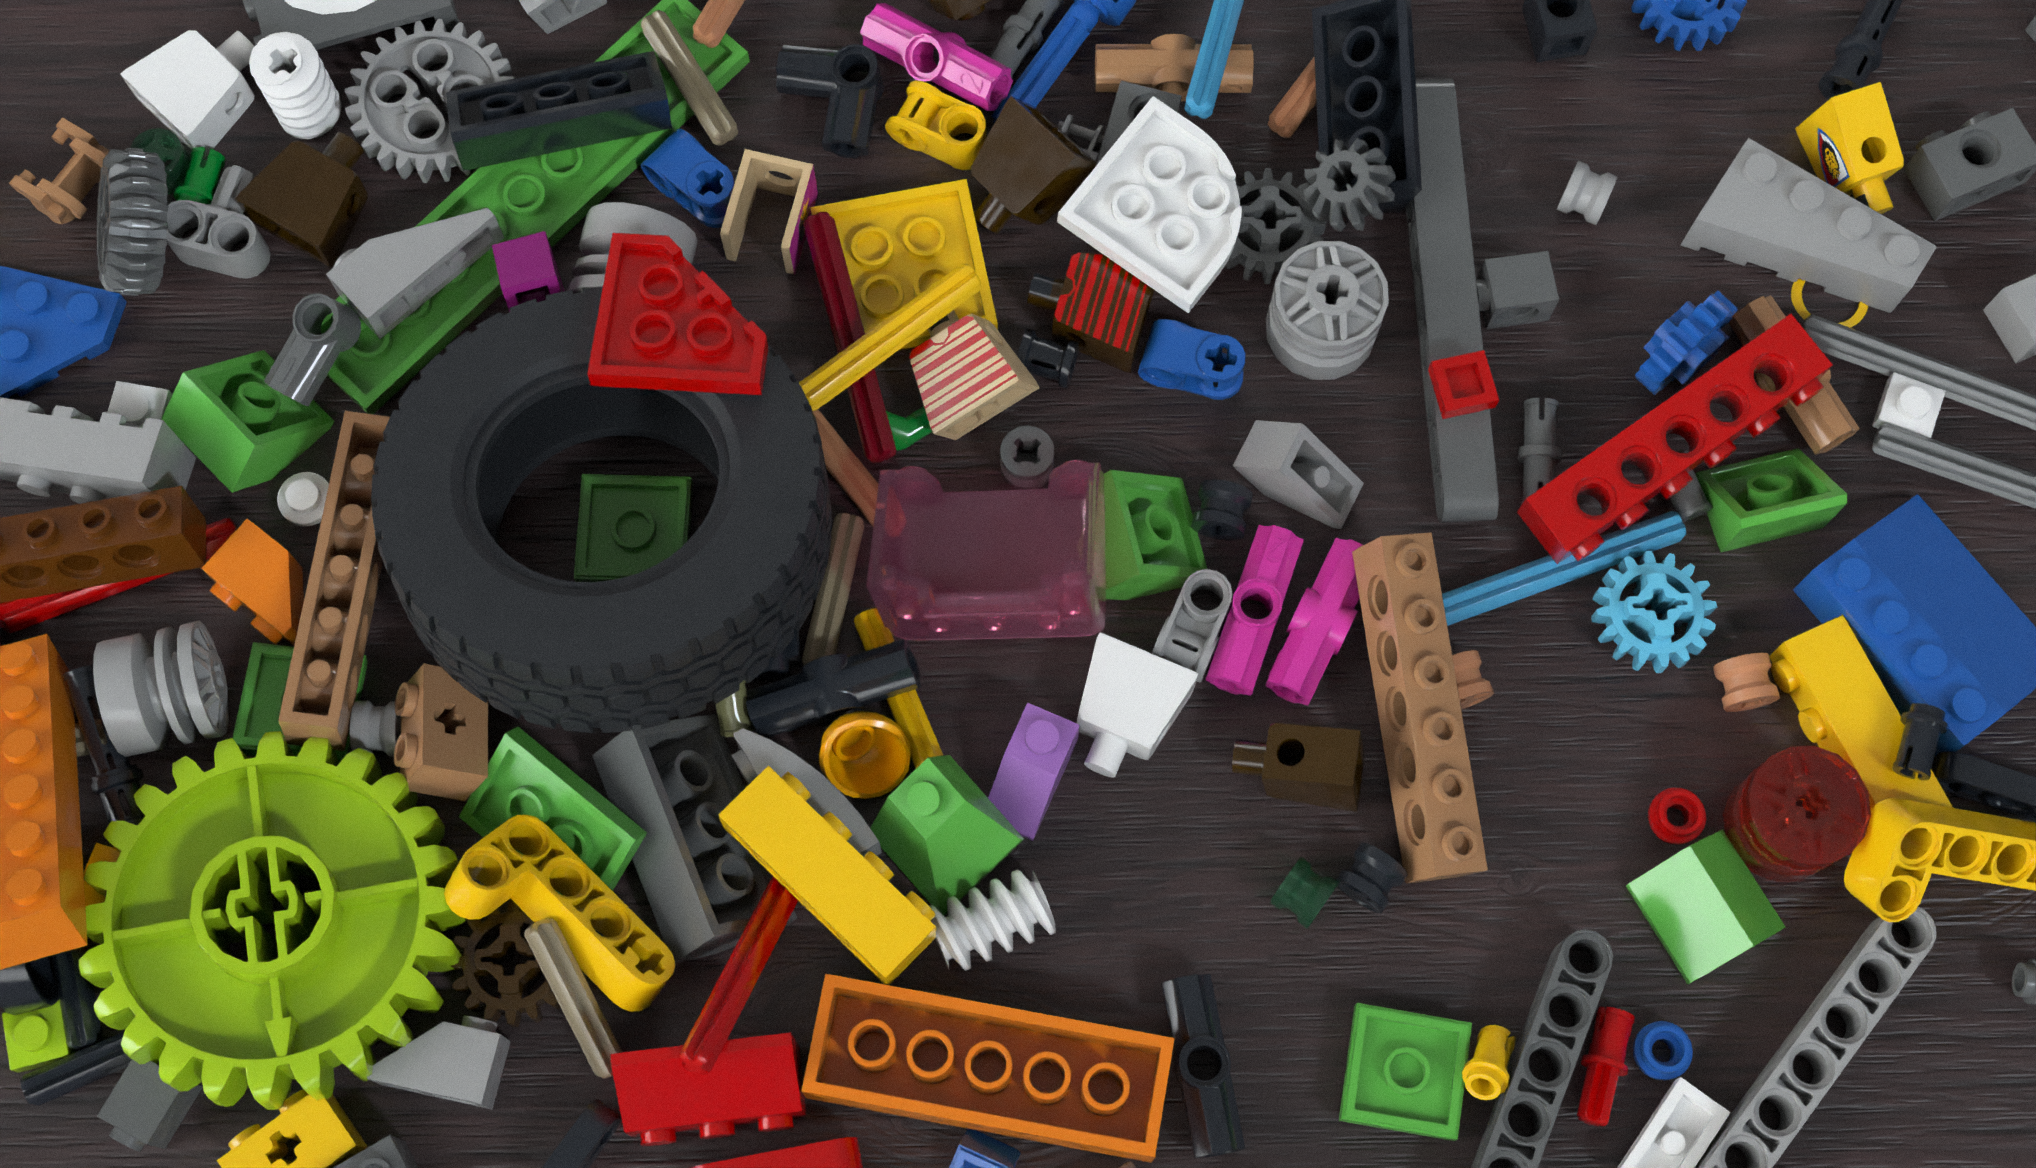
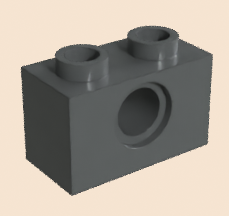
M2013 107L1993 116L1990 111H1985L1966 121L1960 130L1948 135L1944 130H1940L1922 139L1915 146L1917 152L1904 168L1909 180L1935 222L2025 184L2036 171V144ZM1964 156L1972 158L1977 165L1970 163Z

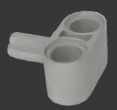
M236 165L224 169L211 204L178 200L168 205L167 244L180 261L198 268L245 279L258 276L266 269L271 256L269 246L249 217L242 215L243 210L235 200L238 194L255 178L253 173ZM198 227L196 232L190 237L181 238L187 230ZM248 240L244 248L239 251L230 252L238 242Z

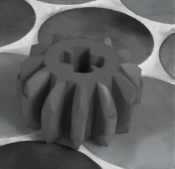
M1357 138L1348 149L1342 140L1335 139L1333 154L1327 156L1325 152L1316 150L1315 157L1320 163L1319 168L1304 169V177L1311 185L1303 190V196L1308 204L1314 205L1312 214L1319 222H1325L1330 219V225L1333 229L1342 232L1349 221H1351L1356 230L1363 231L1365 226L1364 217L1371 214L1373 218L1382 220L1383 212L1378 204L1394 201L1395 194L1388 185L1395 181V172L1391 166L1385 165L1387 158L1379 148L1375 147L1369 150L1366 142ZM1357 179L1356 184L1353 187H1351V180ZM1347 183V191L1342 192L1341 189Z

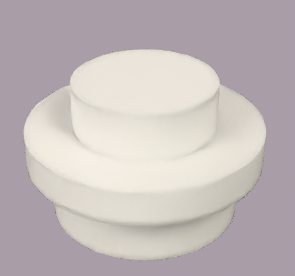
M302 472L291 476L282 484L278 492L277 504L281 514L290 523L297 526H312L320 523L329 483L322 476L312 472Z

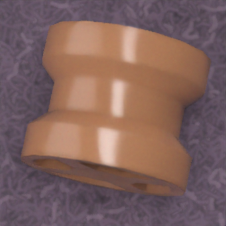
M1470 650L1452 655L1461 709L1473 706L1491 697L1494 692L1490 681L1483 679L1479 671L1482 661L1478 651Z
M1751 653L1721 661L1713 667L1716 679L1724 685L1725 694L1721 700L1725 712L1750 710L1771 704L1780 699L1778 687L1769 680L1768 671L1772 665L1768 653Z

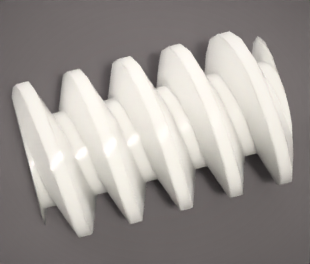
M290 32L273 33L261 39L252 50L249 60L250 72L285 132L295 138L312 139L320 137L331 130L340 116L342 107L340 95L312 43L301 35Z
M1018 869L1012 871L1011 890H1008L997 878L991 880L990 899H987L975 887L969 889V908H965L954 896L948 898L947 917H944L935 906H929L936 914L931 922L936 926L935 940L948 969L949 960L952 958L965 971L971 969L970 951L974 949L986 962L992 960L991 942L995 940L1008 953L1012 952L1013 933L1016 931L1029 944L1035 942V923L1039 922L1050 935L1056 933L1055 921L1050 906L1033 870L1031 882Z

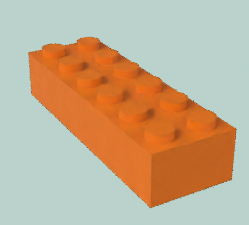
M47 634L0 646V970L88 945L74 705L67 682L63 677V674L68 672L69 669Z
M825 974L801 1091L807 1099L1151 1163L1156 1155L1175 1038Z

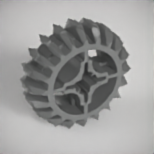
M125 148V150L111 149L103 159L99 182V196L97 199L96 255L98 256L99 279L106 291L120 292V295L130 296L152 294L159 287L163 277L169 206L167 205L168 188L166 187L167 174L164 171L165 165L157 153L143 152V149Z

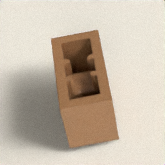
M424 663L407 683L401 684L396 695L395 713L397 716H401V735L395 746L394 763L395 766L400 767V773L404 774L408 782L409 791L465 801L488 777V701L485 703L464 689L442 667Z

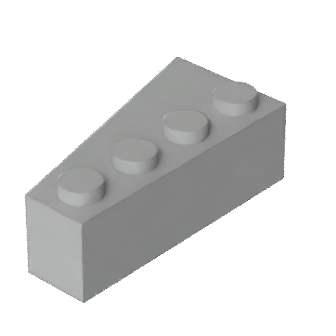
M1750 138L1747 139L1680 245L1696 251L1703 247L1725 254L1724 260L1745 266L1747 262L1777 271V277L1792 282L1802 279L1823 286L1824 292L1857 303L1862 302L1888 313H1891L1911 290L1937 248L1934 244Z
M0 398V479L16 482L17 487L23 491L43 497H49L51 491L70 494L69 498L80 504L181 485L186 490L196 457L164 420L145 418L141 428L127 422L128 418L122 414L103 412L100 421L96 422L90 416L72 407L56 405L52 409L51 415L44 414V409L32 402Z

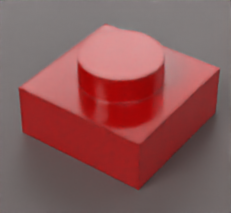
M1484 350L1431 361L1428 372L1442 419L1496 408L1499 397Z

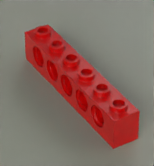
M1789 314L1527 497L1517 513L1556 564H1559L1570 555H1573L1578 562L1605 542L1600 534L1611 526L1617 524L1621 530H1624L1643 517L1649 511L1644 503L1658 493H1661L1665 499H1668L1687 486L1693 480L1688 472L1702 462H1705L1711 469L1726 459L1737 449L1732 441L1748 431L1755 438L1770 428L1781 418L1776 410L1789 401H1792L1796 407H1799L1824 388L1819 380L1833 364L1795 317ZM1754 373H1762L1769 376L1775 384L1776 391L1770 392L1761 389L1754 380ZM1718 403L1727 407L1731 412L1732 422H1722L1716 419L1711 413L1710 404ZM1666 434H1677L1683 437L1688 443L1689 453H1678L1672 450L1666 442ZM1632 464L1639 467L1645 475V484L1629 482L1623 476L1621 465ZM1590 495L1596 498L1601 505L1602 514L1591 516L1584 513L1578 506L1577 496Z

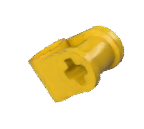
M917 80L910 82L906 89L908 96L897 116L889 117L885 124L887 133L896 142L908 149L921 151L951 165L953 168L970 170L987 138L985 117L981 110L974 105L964 103L942 93L936 87L926 82ZM961 133L974 135L973 138L967 141L953 139Z

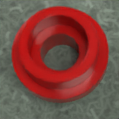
M1678 787L1668 788L1656 795L1651 801L1648 809V821L1652 831L1661 840L1675 845L1686 844L1698 837L1703 831L1706 824V811L1701 800L1691 791ZM1675 808L1682 812L1684 816L1683 826H1675L1667 819L1668 809Z

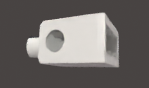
M188 30L125 69L121 76L136 98L188 148L192 150L195 147H205L206 151L203 158H206L209 155L210 148H215L254 100V93L244 76L240 73L249 64L254 45L237 30L215 49L197 31Z
M1099 632L1077 717V724L1080 725L1079 732L1094 738L1084 765L1096 773L1114 778L1126 752L1141 759L1149 760L1192 695L1198 673Z

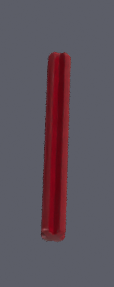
M819 212L805 218L803 225L837 353L839 354L865 335L835 220L828 212ZM874 368L850 385L847 390L864 455L872 463H878L893 458L897 450Z

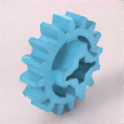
M1646 551L1643 554L1639 565L1630 556L1625 557L1618 565L1619 571L1610 568L1603 577L1602 581L1606 587H1599L1593 595L1592 600L1603 605V607L1593 613L1591 620L1594 623L1606 625V629L1598 637L1599 642L1606 643L1613 640L1618 645L1612 656L1616 661L1626 653L1632 655L1633 670L1639 671L1645 662L1649 660L1652 661L1655 672L1662 673L1668 667L1669 658L1676 667H1683L1690 660L1689 653L1698 655L1707 644L1702 637H1708L1716 627L1714 622L1704 618L1717 608L1715 601L1703 600L1701 596L1710 586L1708 580L1694 583L1690 577L1694 572L1695 566L1690 563L1680 571L1674 567L1675 555L1671 553L1667 555L1662 563H1656L1652 551ZM1636 582L1637 587L1634 589V596L1627 597L1625 601H1619L1623 589ZM1647 604H1651L1652 610H1645L1644 607ZM1656 613H1662L1663 617L1658 620ZM1682 623H1688L1684 636L1672 643L1671 637L1675 634L1674 627H1680Z

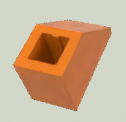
M247 518L201 568L215 582L209 591L234 612L243 605L256 615L250 624L273 644L277 645L284 638L294 646L304 603L303 567L288 550Z

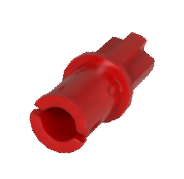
M1604 1007L1597 1008L1594 1033L1588 1055H1583L1581 1059V1064L1587 1068L1577 1117L1580 1121L1594 1126H1606L1608 1124L1618 1077L1626 1076L1628 1073V1067L1624 1062L1635 1017L1625 1010L1614 1007H1606V1009Z

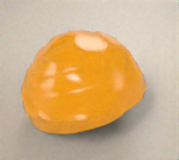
M851 712L839 717L824 732L819 752V764L825 778L843 794L861 799L880 797L891 792L902 782L907 774L911 756V745L901 727L890 718L876 712Z

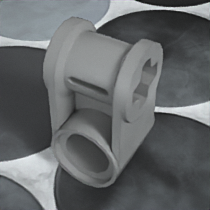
M1204 569L1196 571L1187 578L1170 617H1167L1152 651V654L1197 672V682L1199 683L1202 682L1220 638L1218 636L1231 603V584L1224 575L1215 570ZM1198 590H1210L1218 596L1221 604L1214 610H1200L1191 601L1192 594Z

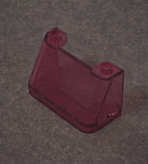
M1067 461L1051 471L1048 489L943 492L939 481L924 468L907 466L900 470H880L866 586L884 626L896 637L917 641L1084 637L1101 632L1105 627L1106 558L1104 475L1100 462Z

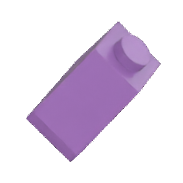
M1028 702L1004 753L988 799L1022 837L1033 841L1078 742L1080 725Z

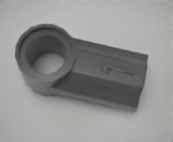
M320 293L310 294L302 298L296 305L292 315L294 329L263 381L283 395L308 407L339 353L352 348L358 341L361 333V321L358 314L352 308ZM333 313L331 327L322 334L321 325L327 315Z

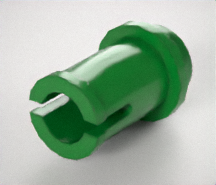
M205 147L193 148L183 185L175 189L173 195L175 200H190L202 204H211L221 170L226 162L225 157L218 151L210 148L208 159L206 160L203 158L206 151Z

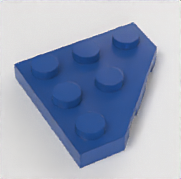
M0 266V398H8L16 393L21 397L59 377L58 371L84 357L91 360L108 351L127 301L120 293Z

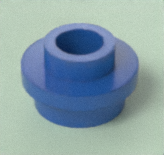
M1666 1021L1650 1023L1643 1027L1634 1039V1060L1639 1069L1653 1079L1663 1081L1674 1079L1682 1075L1692 1061L1693 1049L1688 1035L1673 1023ZM1655 1041L1664 1042L1669 1047L1670 1058L1667 1062H1661L1654 1057L1652 1046Z

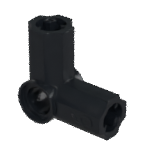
M860 44L847 45L839 50L783 45L782 50L779 51L776 65V87L778 92L830 98L822 140L824 151L834 153L842 158L852 159L868 155L876 106L884 91L883 78L874 53L868 47ZM864 71L869 73L864 80L859 82L846 81L855 72Z

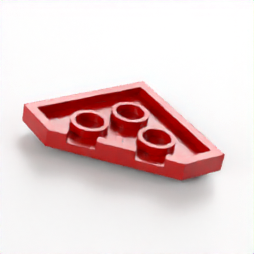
M612 233L587 372L590 385L762 395L768 354L766 334L752 320L748 322L732 306L731 298L703 270L699 272L683 256L682 249L668 235Z

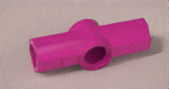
M887 3L876 4L873 11L865 17L860 34L863 36V45L904 66L908 74L915 80L923 82L932 81L987 111L996 110L999 104L1008 96L1013 82L1011 79V68L967 46L964 39L958 34L940 32ZM935 47L939 53L938 66L935 64L933 57Z
M1259 525L1206 676V681L1212 683L1220 690L1235 695L1244 694L1251 696L1304 542L1303 539L1297 537L1291 530L1276 525ZM1250 600L1259 601L1268 609L1269 615L1259 620L1251 619L1244 614L1241 604Z
M1335 538L1312 588L1307 587L1286 631L1290 634L1282 650H1280L1265 684L1277 696L1291 703L1308 706L1332 655L1337 656L1358 612L1355 606L1359 600V592L1352 551L1363 546V544L1351 539Z

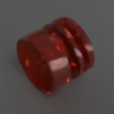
M1816 746L1789 747L1770 756L1765 762L1746 775L1729 794L1723 813L1725 834L1747 868L1754 874L1775 882H1800L1820 873L1833 863L1849 855L1865 837L1871 817L1868 790L1857 770L1838 754ZM1799 799L1803 800V808L1796 806L1795 802ZM1805 810L1812 812L1813 816L1809 819L1806 818Z

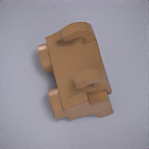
M61 118L56 124L57 130L51 138L60 145H63L70 138L73 141L69 146L75 154L52 183L42 178L35 187L31 183L36 177L28 170H24L20 176L15 175L9 183L13 189L29 199L37 210L47 215L53 222L62 225L72 221L75 217L81 219L86 213L87 208L81 201L95 183L100 182L103 159L110 151L100 145L93 135L65 118Z

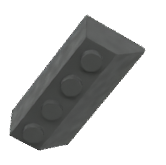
M715 714L669 720L670 723L642 729L640 725L631 726V731L621 732L592 755L610 802L647 832L632 859L664 942L672 952L675 963L714 955L736 946L772 878V875L723 828L718 814L745 787L725 737L720 735V725ZM793 910L787 924L797 919L795 910Z

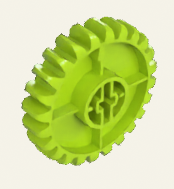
M281 731L265 732L259 741L256 757L247 758L234 739L230 738L217 742L214 751L215 768L203 772L196 762L187 756L172 763V775L177 789L170 794H165L155 786L144 784L134 794L137 806L145 815L138 826L125 821H111L103 833L105 838L120 852V855L116 862L98 861L89 864L85 872L84 880L97 892L105 896V902L85 907L87 937L101 945L88 950L79 959L80 975L99 988H106L97 998L94 1004V1011L98 1019L108 1027L116 1030L125 1029L121 1042L123 1052L139 1064H145L149 1061L159 1062L158 1074L161 1080L170 1087L180 1092L189 1091L202 1082L204 1093L208 1099L219 1106L229 1107L234 1106L249 1086L254 1099L267 1110H277L283 1107L284 1101L290 1096L292 1079H296L301 1087L316 1100L328 1099L332 1096L335 1085L333 1068L344 1064L362 1081L369 1080L367 1077L372 1075V1065L376 1064V1059L371 1049L372 1045L381 1039L392 1048L400 1049L414 1040L411 1029L402 1019L408 1008L422 1013H436L444 1002L443 998L426 976L428 971L447 972L454 970L451 965L457 964L460 957H462L454 943L440 933L455 929L466 921V918L460 917L451 911L444 895L446 884L456 869L459 859L450 848L438 846L445 835V826L435 809L429 806L415 807L418 800L417 793L409 791L408 782L404 774L397 772L382 777L380 764L372 752L357 748L346 754L339 763L336 750L333 749L329 739L310 737L304 742L298 756L295 757ZM299 876H304L318 882L321 890L304 893V898L300 892ZM272 894L286 910L273 911ZM275 923L276 940L262 926L263 924ZM246 940L248 962L233 957L229 944Z

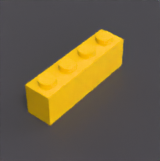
M1844 615L1784 641L1769 655L1772 661L1771 672L1776 684L1783 692L1791 695L1800 711L1798 715L1800 726L1806 737L1813 743L1817 742L1827 760V774L1834 787L1841 793L1845 792L1856 812L1854 820L1859 832L1870 809L1878 802L1887 798H1899L1953 808L1932 770L1929 780H1919L1917 778L1919 773L1917 772L1915 773V779H1910L1892 770L1905 725L1901 723V715Z
M768 765L718 814L723 828L883 984L890 985L936 938V926L931 922L936 914L913 891H910L906 896L901 894L889 882L894 876L893 872L877 855L868 851L862 856L847 842L852 837V833L833 813L827 811L823 816H820L806 802L811 797V794L795 776L787 771L780 777Z

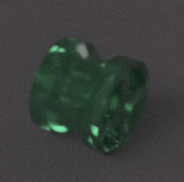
M155 128L148 129L139 134L132 142L130 148L143 149V152L157 153L163 163L166 160H172L165 167L164 171L167 174V194L174 193L177 187L183 185L191 160L190 155L184 149L178 137L169 130Z
M1301 856L1269 903L1278 910L1287 908L1296 914L1297 922L1308 929L1339 884V881L1331 876L1321 877L1312 870L1311 862Z

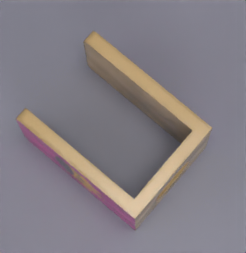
M745 149L720 232L726 259L736 261L757 188L795 196L781 244L786 273L795 275L806 239L803 224L805 218L812 215L810 207L815 206L818 197L814 164ZM768 171L781 172L790 176L793 179H782L772 175Z

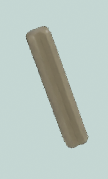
M657 10L651 15L645 16L641 21L643 34L713 144L720 146L733 140L738 135L736 122L667 14Z
M839 513L834 518L827 568H825L824 579L814 605L802 657L803 665L815 659L836 654L864 530L863 519L859 516Z
M550 918L541 919L525 930L524 936L594 1074L603 1079L611 1077L613 1072L610 1054L621 1053L622 1050L557 921Z

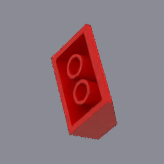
M791 1032L727 1040L712 1070L704 1075L696 1071L689 1072L682 1066L683 1060L680 1058V1051L683 1045L610 1054L624 1133L632 1138L640 1137L641 1146L676 1142V1132L699 1130L700 1139L735 1135L734 1125L758 1123L759 1132L787 1130L794 1128L793 1118L807 1117L805 1096L801 1091L803 1074L800 1046Z

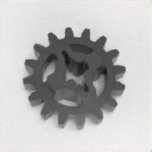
M1265 168L1262 180H1255L1254 176L1247 171L1243 174L1242 187L1240 188L1236 184L1240 206H1242L1241 222L1233 251L1225 267L1229 270L1238 264L1243 265V279L1249 280L1254 272L1258 271L1262 272L1264 283L1270 284L1273 272L1280 271L1282 264L1297 249L1324 240L1320 235L1324 234L1327 221L1319 222L1312 214L1314 205L1308 204L1304 199L1303 190L1310 185L1307 182L1298 188L1291 185L1293 173L1287 172L1279 181L1273 179L1271 168ZM1255 200L1250 206H1243L1246 203ZM1265 223H1270L1271 229H1266ZM1285 246H1293L1284 252H1280Z

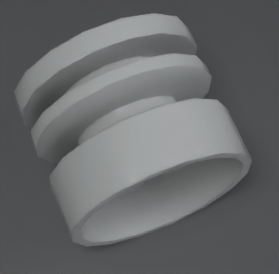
M606 202L592 206L586 215L579 242V248L584 257L578 258L573 265L572 275L574 278L569 283L567 291L573 290V293L577 294L583 293V288L603 287L612 233L668 235L682 249L683 256L691 264L693 263L698 243L696 234L684 222L667 213L647 206L625 202Z
M1317 241L1297 249L1282 264L1274 285L1266 317L1267 341L1276 359L1291 372L1312 380H1335L1354 372L1369 357L1389 304L1388 282L1379 264L1361 248L1342 241ZM1325 296L1334 298V305L1325 303Z
M200 620L180 625L178 632L171 626L157 630L154 650L148 639L141 633L103 640L97 643L93 658L96 697L109 739L121 755L128 757L165 748L170 737V726L177 739L184 744L195 742L199 739V734L208 740L222 737L227 733L229 704L226 676L214 641L207 627Z

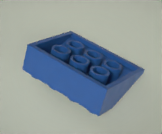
M1918 494L1822 562L1793 589L1821 624L1844 615L1900 715L1904 712H1909L1910 705L1913 703L1932 705L1946 713L1944 721L1948 723V731L1945 734H1940L1935 756L1941 752H1956L2036 689V627Z

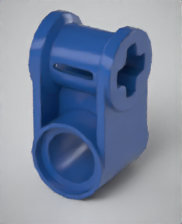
M679 128L640 164L641 169L647 179L662 194L675 200L699 220L701 224L711 228H721L735 184L732 172L727 166L707 152L691 134Z
M1159 319L1154 321L1151 326L1138 374L1144 381L1160 388L1178 389L1209 397L1213 400H1225L1238 393L1243 384V368L1245 366L1246 354L1243 346L1235 338L1228 335L1200 330L1175 320ZM1223 348L1227 349V354L1222 353ZM1218 363L1225 364L1223 372L1215 371ZM1213 382H1218V387H1214Z

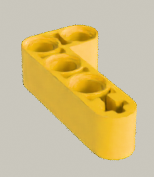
M1887 798L1872 807L1864 820L1845 870V888L1872 912L1887 922H1900L1916 911L1932 874L2036 891V822L1899 798Z
M516 815L505 821L465 852L446 884L444 892L446 903L451 911L460 917L469 920L481 919L488 916L511 898L534 923L544 918L557 921L580 969L621 1009L634 1012L648 1008L674 973V956L665 943L537 817ZM473 879L480 881L484 885L478 884Z

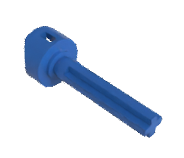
M1073 0L1074 3L1011 88L1008 96L992 114L993 123L995 124L1010 96L1037 107L1081 44L1096 26L1098 20L1111 26L1120 25L1137 0Z

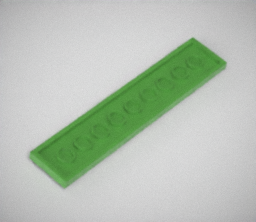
M661 0L645 15H651L657 10L667 14L716 92L722 89L750 62L748 51L727 33L724 34L719 45L714 48H709L704 44L696 42L693 38V25L701 11L688 0ZM642 19L595 62L654 51L643 34L641 27ZM655 52L667 93L672 124L671 129L480 167L415 227L488 208L495 215L504 236L498 243L545 231L552 248L587 215L592 206L598 205L670 135L691 118L694 112ZM493 248L381 339L359 317L361 333L358 341L352 348L339 353L327 376L367 414H374L503 293ZM340 296L336 299L338 302L348 306ZM333 313L327 315L321 325L322 334L331 327Z

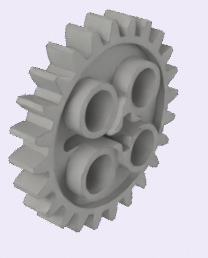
M437 19L433 31H426L424 25L419 20L415 22L414 34L408 36L401 27H395L396 41L393 43H389L381 37L376 38L381 52L375 55L363 51L361 56L367 66V70L351 69L350 73L358 86L345 88V93L352 104L345 108V112L351 124H354L350 128L357 142H362L361 145L369 159L377 156V160L384 171L389 170L396 164V169L401 179L404 180L410 176L414 168L417 169L423 183L429 181L433 170H439L445 182L450 181L451 167L458 166L465 175H470V170L463 171L451 138L449 124L429 98H422L416 83L403 72L411 70L420 80L429 96L436 103H443L448 114L446 92L514 79V77H510L513 72L508 59H502L501 52L496 43L487 45L482 31L478 30L468 38L467 31L462 22H459L449 33L442 19ZM435 64H446L438 71H428ZM405 94L401 100L395 103H386L394 95ZM427 130H438L433 136L429 138H418L423 132Z

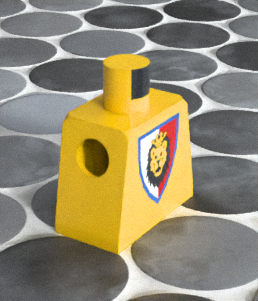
M1881 82L1831 97L1795 128L1799 140L1817 178L1847 195L1853 194L1854 199L1880 214L1885 213L1894 207L1884 181L1903 167L1904 158Z

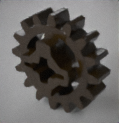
M510 899L508 911L502 913L497 908L488 915L489 919L483 923L478 919H467L470 928L474 931L470 938L455 936L454 942L464 950V954L460 957L459 962L451 965L454 970L463 972L464 976L458 978L452 985L454 990L459 993L472 992L464 1004L472 1012L481 1009L486 1004L484 1011L485 1020L496 1023L501 1014L505 1013L507 1024L511 1027H519L522 1013L527 1012L530 1018L538 1023L542 1021V1011L540 1008L542 1005L548 1003L556 1009H559L560 1005L547 979L538 990L529 995V989L545 975L524 936L525 930L534 922ZM500 931V936L487 949H482L489 938ZM514 951H518L524 958L530 961H526V964L516 965L515 975H512L501 965L504 962L512 961ZM479 976L495 978L498 981V992L501 993V999L488 994L482 986Z

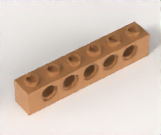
M351 411L344 412L278 720L285 740L289 745L303 746L304 742L310 737L329 739L334 750L345 751L352 707L355 703L383 564L375 537L371 495L372 475L375 474L374 463L380 441L384 442L383 432L390 419L388 416Z
M1432 532L1380 536L1352 551L1402 864L1408 874L1405 883L1457 878L1487 871L1488 867Z

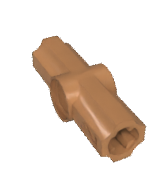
M1165 34L1155 38L1150 44H1096L1095 92H1117L1120 81H1125L1181 95V102L1186 101L1201 44H1196L1194 39L1183 34ZM1251 44L1231 45L1218 93H1251L1254 68Z
M1771 295L1768 297L1762 296L1748 303L1744 308L1735 313L1729 325L1742 345L1745 346L1785 318V315ZM1830 369L1819 380L1824 386L1819 393L1799 407H1796L1792 401L1782 406L1815 455L1825 453L1839 446L1860 429L1829 383L1831 379ZM1756 373V379L1761 389L1770 392L1776 391L1775 384L1769 376Z

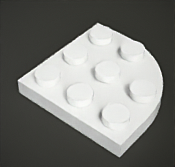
M1153 96L1058 212L1057 222L1189 313L1220 274L1233 251L1240 228L1242 206H1240L1239 193L1235 182L1236 174L1227 156L1218 144L1198 126Z

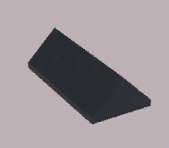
M1343 0L1312 9L1319 151L1325 152L1327 156L1333 154L1335 139L1342 140L1348 149L1357 138L1364 140L1369 150L1375 147L1379 148L1387 158L1385 165L1391 166L1396 178L1395 181L1388 185L1395 194L1394 201L1379 203L1378 206L1383 213H1400L1422 190L1411 0ZM1357 179L1351 180V187H1353L1356 184ZM1347 183L1341 189L1342 192L1347 191Z
M654 51L446 92L450 134L463 171L672 128L667 93Z

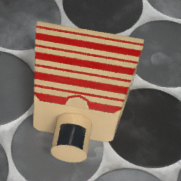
M951 311L928 328L931 338L910 352L909 358L930 427L935 435L957 440L1039 389L1036 380L996 327L989 320L974 314H969L959 319L955 311Z

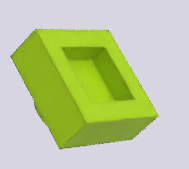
M60 1001L51 1007L15 1016L9 1013H2L11 1071L20 1073L36 1069L75 1053V1049L69 1048L66 1043Z

